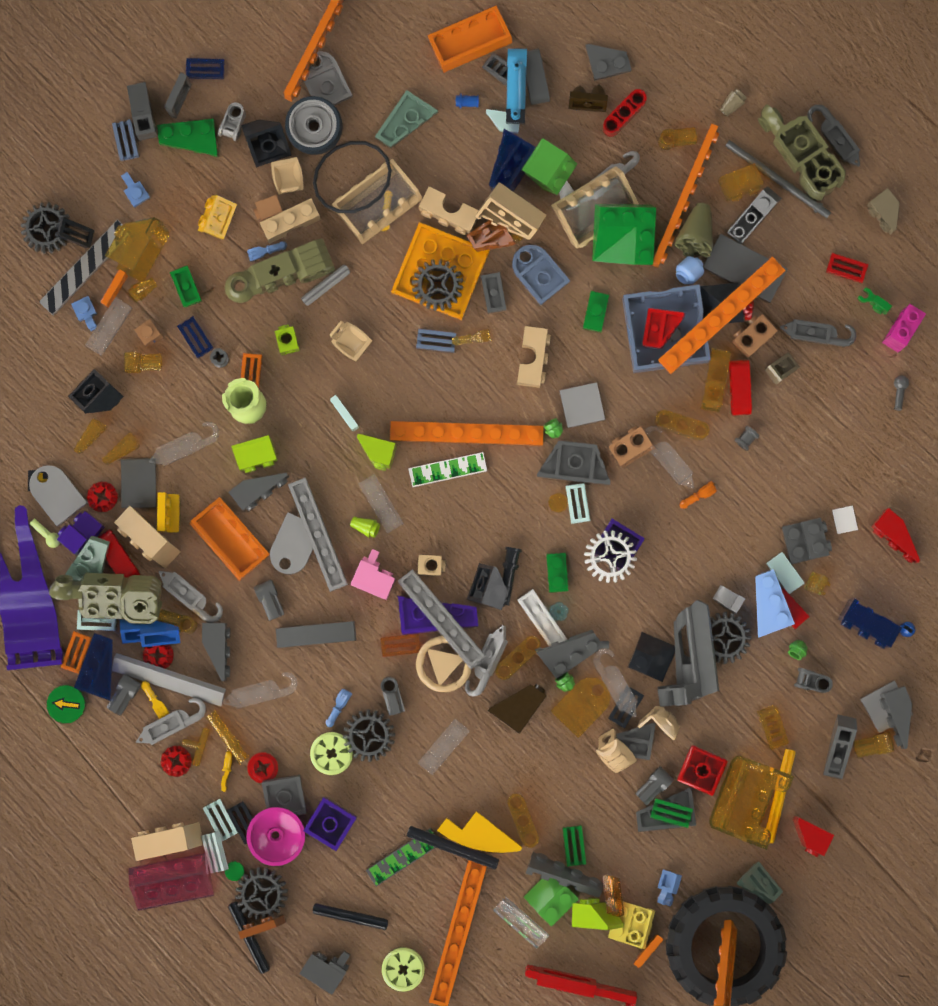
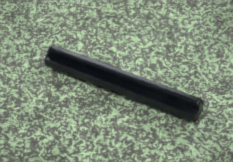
M235 901L228 905V909L239 931L244 930L243 926L248 924L240 906L237 905L238 902ZM252 935L244 938L261 974L268 972L270 967L255 936Z
M317 903L313 906L312 913L382 930H386L388 927V920Z

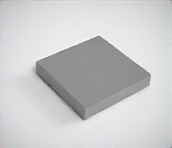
M597 382L559 391L567 428L605 420Z
M895 681L860 699L878 733L890 728L886 719L889 717L887 711L882 709L879 699H882L880 694L898 688Z

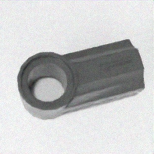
M272 580L254 586L257 598L262 603L269 621L285 615Z
M124 674L106 708L121 716L130 700L136 696L141 683Z
M391 676L384 678L381 682V690L389 716L404 712L405 708L397 680ZM387 680H391L395 684V688L391 691L384 688V683Z
M660 766L635 794L648 805L660 792L667 789L674 779Z

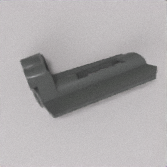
M696 600L691 606L681 611L674 621L677 684L658 687L660 707L692 704L694 700L719 691L709 605L700 600ZM685 625L690 657L686 656L683 650L681 629Z

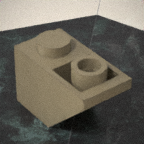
M887 188L872 199L867 206L870 215L880 221L879 225L882 230L891 235L897 229L900 202Z

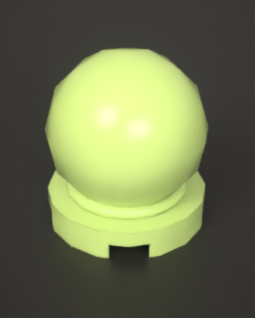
M246 378L233 380L228 384L225 393L222 394V402L234 419L241 423H255L266 412V399L254 382L246 380Z

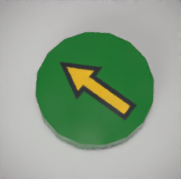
M70 685L55 688L47 699L49 715L55 721L63 724L73 723L78 720L86 708V701L82 692Z

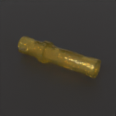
M216 710L211 715L206 716V719L227 746V751L233 754L238 764L240 765L243 761H246L249 756L239 745L240 741L236 740L216 713Z

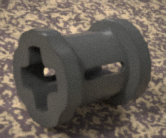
M220 348L214 349L210 354L211 362L218 368L225 367L229 362L227 353ZM218 354H221V356L224 357L221 358V362H218L216 360V358H218Z
M746 426L745 431L739 438H735L734 441L742 449L748 451L750 444L760 436L751 427Z

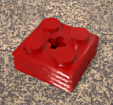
M692 745L677 781L713 796L728 761ZM703 765H705V770H707V773H703L700 776L699 771L697 769L698 767H702Z

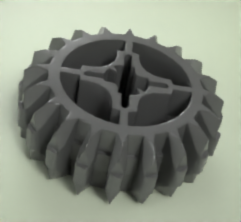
M48 202L45 208L44 204L40 203L39 209L33 205L34 212L27 210L30 216H23V220L26 221V223H21V227L25 228V230L21 231V234L25 235L23 240L29 242L28 246L30 248L34 247L36 252L41 249L42 253L46 254L48 249L52 254L54 253V247L60 251V244L63 246L67 245L62 238L56 237L53 240V234L58 231L57 225H60V222H50L47 214L67 219L70 216L64 214L65 210L63 208L59 210L57 204L52 208V204ZM40 217V223L32 228L36 219ZM46 223L50 226L47 233L43 230ZM33 234L44 235L46 242L37 241Z
M439 259V265H435V260H431L432 266L425 262L424 266L426 269L424 270L422 267H419L418 270L421 274H414V277L419 280L412 281L413 285H417L412 290L413 292H419L415 295L416 299L422 297L420 305L427 302L426 309H429L432 304L434 305V311H437L438 305H440L441 311H444V304L451 308L450 301L456 304L458 301L455 296H462L457 290H463L464 287L458 285L463 282V278H457L461 275V272L457 271L454 273L455 265L450 269L448 268L450 265L449 261L443 266L442 259ZM433 271L445 272V274H442L439 277H435L432 274L430 275L429 273ZM449 277H451L454 282V287L451 293L445 286V283L448 281L447 279ZM424 278L431 284L426 294L422 289ZM440 281L442 288L435 289L434 282ZM437 293L446 296V298L440 300H435L430 297H433Z
M723 612V618L720 617L719 613H716L715 617L717 620L710 616L711 629L716 624L722 622L721 632L718 635H712L713 641L719 642L722 653L714 649L715 656H717L716 663H719L721 658H723V664H727L728 658L731 663H734V656L740 660L742 657L739 652L746 654L747 651L743 647H750L749 643H745V640L751 639V636H745V633L750 632V629L744 630L743 627L747 623L739 624L741 617L738 616L734 620V613H731L729 618H727V612ZM728 622L738 629L740 635L730 633ZM725 632L727 636L734 637V639L727 640L725 644L723 640L721 641V639H716L715 637L723 636ZM732 641H740L737 649L728 654L729 644Z
M369 709L366 710L367 716H364L363 712L359 711L360 718L352 715L355 722L347 721L351 728L344 727V731L349 732V735H343L344 739L349 738V742L344 743V745L348 746L351 744L352 748L348 752L351 753L355 750L354 758L361 754V761H364L365 756H368V762H372L373 755L378 761V754L381 753L385 757L386 753L383 750L391 751L387 744H394L395 742L389 740V736H395V733H389V730L393 729L394 726L387 727L386 724L390 722V719L388 718L383 721L382 719L385 714L382 713L379 718L376 717L377 710L373 712V716L370 715ZM371 719L366 730L355 729L361 721ZM376 721L382 725L385 737L375 732ZM371 729L373 731L372 734L379 739L371 738L366 746L367 740L360 733H368ZM353 734L363 739L362 750L355 744ZM371 742H383V745L378 750L368 752Z
M258 867L257 874L251 869L249 871L251 877L247 874L243 875L246 882L243 880L238 881L243 887L236 888V891L241 892V894L236 895L235 898H242V901L237 905H245L242 912L245 913L249 910V918L253 913L256 914L255 920H258L260 915L264 919L267 917V914L273 918V911L277 914L281 912L278 906L281 908L285 907L281 900L285 901L288 897L283 896L282 893H287L288 889L281 888L286 884L285 881L278 882L282 877L281 875H278L276 878L273 877L276 873L275 870L269 875L267 867L264 869V873H261V868ZM258 878L268 879L274 885L265 887L261 884V881L259 882ZM253 881L255 892L247 897V887ZM258 889H261V891L270 890L264 895L265 899L262 896L255 897L259 893ZM277 890V900L271 907L269 894ZM259 901L265 909H257L250 902Z

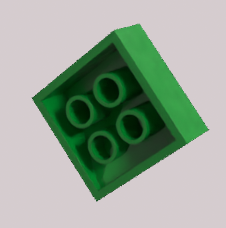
M595 204L592 261L653 265L656 207L648 204Z

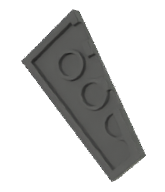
M532 853L526 870V874L532 875L535 872L541 874V879L548 881L549 878H553L559 882V885L565 887L574 885L575 890L598 898L604 885L599 879L588 877L578 869H570L560 861L550 860L542 853Z

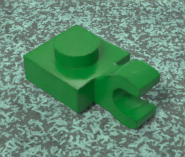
M866 287L863 291L867 293L868 297L863 298L859 296L857 298L861 303L870 302V305L873 306L872 309L878 314L883 313L885 315L892 307L891 304L880 296L873 294Z

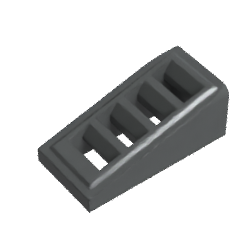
M493 52L482 68L507 87V76L504 78L508 68L507 61ZM497 60L498 63L492 70L491 67ZM502 65H503V66H504L503 69H502V70L499 72V74H498V73H497L498 70H499V69L502 67Z

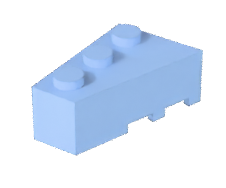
M774 569L756 575L759 638L794 625L795 622Z

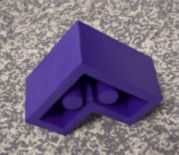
M86 511L84 513L80 512L75 517L73 526H64L58 533L59 537L57 540L75 555H79L91 536L97 537L105 528L104 525Z

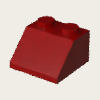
M794 816L793 822L801 845L806 847L805 851L816 857L819 854L825 856L834 835Z

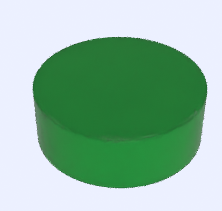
M238 861L230 862L228 864L229 869L225 870V875L231 881H238L244 875V866Z

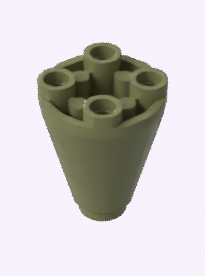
M697 203L693 207L676 237L675 246L683 251V255L686 257H694V255L710 257L713 248L712 212L708 204Z

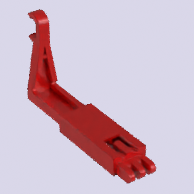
M533 965L525 967V976L537 979L536 985L591 998H594V995L626 1002L625 1006H635L637 992L596 983V979Z

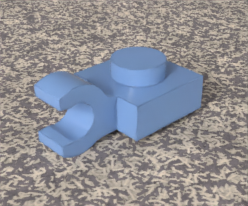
M128 172L121 175L128 186L124 192L134 208L150 199L140 181L134 183Z
M89 296L71 304L80 322L85 320L90 331L98 328L92 317L97 312Z
M663 869L657 887L662 889L657 903L668 906L672 905V894H677L682 878L681 875Z

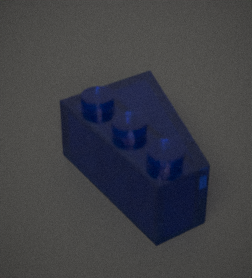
M505 128L489 187L493 191L500 182L514 192L525 175L522 168L536 147Z
M855 598L847 601L837 619L841 621V626L848 630H851V628L857 630V635L866 640L871 638L875 641L874 645L881 649H885V647L891 648L902 627L886 617L875 613L870 607L861 605Z
M94 632L74 685L75 689L111 701L113 639Z

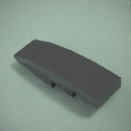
M355 621L276 629L277 648L356 641Z

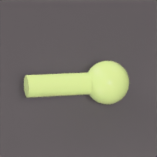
M35 518L29 523L46 538V544L49 547L56 548L60 545V542L57 540L59 537L57 533L49 532Z

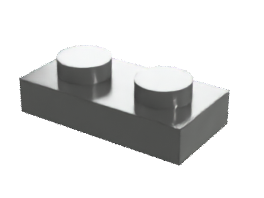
M500 272L481 275L487 313L506 311Z

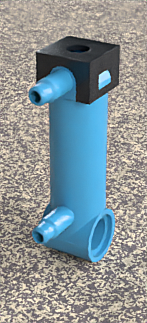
M508 48L506 124H525L527 49Z

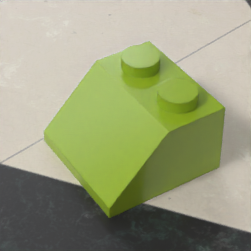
M357 434L358 441L375 469L386 471V468L391 469L396 444Z
M269 435L231 446L241 472L251 473L256 471V467L259 466L268 468L274 466V462L278 461L272 439Z
M600 898L580 899V902L573 903L572 927L600 930L624 928V923L607 902H600Z

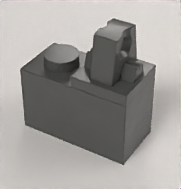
M344 950L339 959L334 956L328 962L327 956L321 952H317V954L313 952L299 974L332 995L348 970L349 965L346 964V961L351 954Z

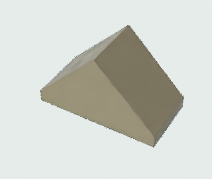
M788 352L765 369V372L777 385L800 367Z

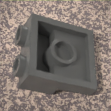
M821 518L781 527L791 564L830 555L829 551H832L831 542L825 538L827 525L825 521H821Z

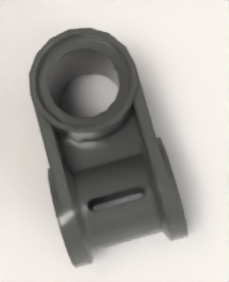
M798 668L799 675L797 682L794 683V687L819 693H826L832 689L833 683L830 677L811 670ZM820 679H825L828 682V687L825 690L820 689L818 686Z

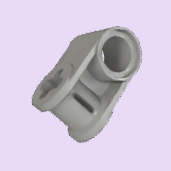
M234 102L228 106L218 131L219 136L224 135L233 138V141L237 142L242 130L241 125H243L246 117V112L241 104ZM234 109H240L241 114L237 117H233L232 111Z

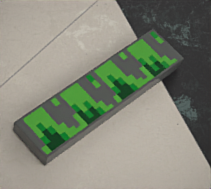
M429 828L428 830H426V832H429V833H432V834L435 835V833L433 832V830H432L431 828ZM412 839L366 869V872L377 887L436 847Z

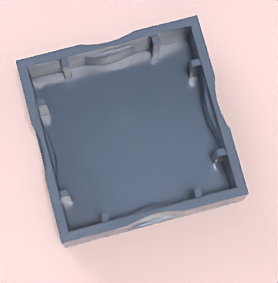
M699 284L672 288L662 292L649 291L623 295L622 301L633 373L665 369L658 359L678 342L673 341L672 343L668 340L662 349L642 346L648 308L684 312L685 318L678 326L681 328V337H684L703 320V305ZM708 342L680 367L709 363L711 358Z

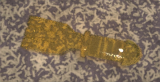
M488 329L478 331L474 335L456 336L452 339V344L459 345L472 343V341L484 343L492 340Z

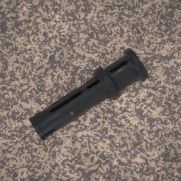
M505 546L507 551L505 562H502L504 568L502 580L508 591L505 605L510 606L515 570L519 568L518 559L522 549Z

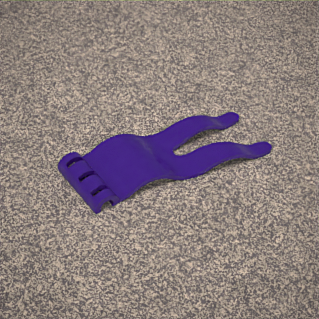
M19 505L15 508V529L21 560L22 579L20 581L13 580L0 552V615L3 624L5 655L8 658L7 670L62 665L63 650L60 644L55 605L52 597L49 595V589L30 529L27 509ZM52 649L55 650L56 660H52ZM34 651H37L38 662H34ZM15 653L20 655V664L16 662Z

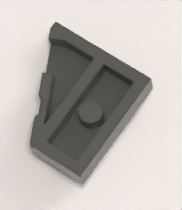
M592 44L585 45L594 81L631 72L627 52Z
M650 723L641 728L637 727L618 733L616 738L632 751L635 758L650 760L656 723Z

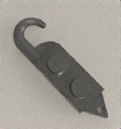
M820 104L812 106L807 114L811 123L813 122L812 114L815 111H820L826 118L821 125L823 136L843 162L859 167L860 149L843 126L825 106Z
M794 319L793 322L780 326V329L787 333L790 339L845 347L852 345L857 337L855 329L848 324L845 325V328L851 331L849 339L837 338L836 328L828 324Z

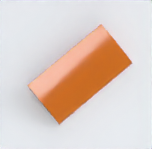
M497 6L427 35L443 73L512 43L511 34Z
M220 497L190 521L193 529L239 581L270 555Z

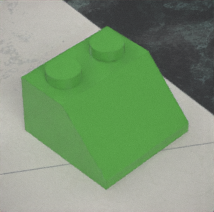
M542 138L522 168V171L540 188L558 195L578 163L567 153Z
M549 878L548 881L541 879L524 896L527 902L551 927L573 906V903L579 900L578 896L568 886L559 885V882L553 878Z

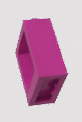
M911 304L906 306L897 317L882 343L894 351L900 352L907 346L926 313Z

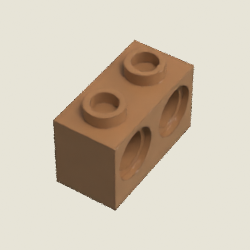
M763 314L760 317L755 315L748 322L750 326L745 330L741 328L733 335L735 339L732 343L747 359L778 331ZM756 325H763L765 333L757 332ZM743 337L750 338V346H745L742 343Z
M637 426L633 427L628 431V435L623 438L618 437L611 442L612 445L609 446L622 468L627 467L656 448L642 426L639 428ZM638 436L644 437L641 445L635 444V439ZM626 446L628 449L627 453L622 456L619 455V449Z

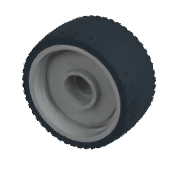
M304 97L295 102L287 113L285 120L286 134L293 146L303 153L311 155L326 153L338 143L342 134L343 124L339 111L330 101L322 97ZM313 122L319 123V128L316 131H311L309 128Z

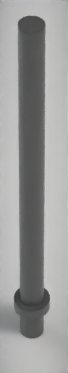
M729 140L725 147L813 208V212L816 214L818 212L825 218H828L831 214L829 210L822 206L821 202L817 203Z

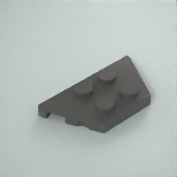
M558 441L537 473V477L603 485H610L611 483L599 449L595 444Z

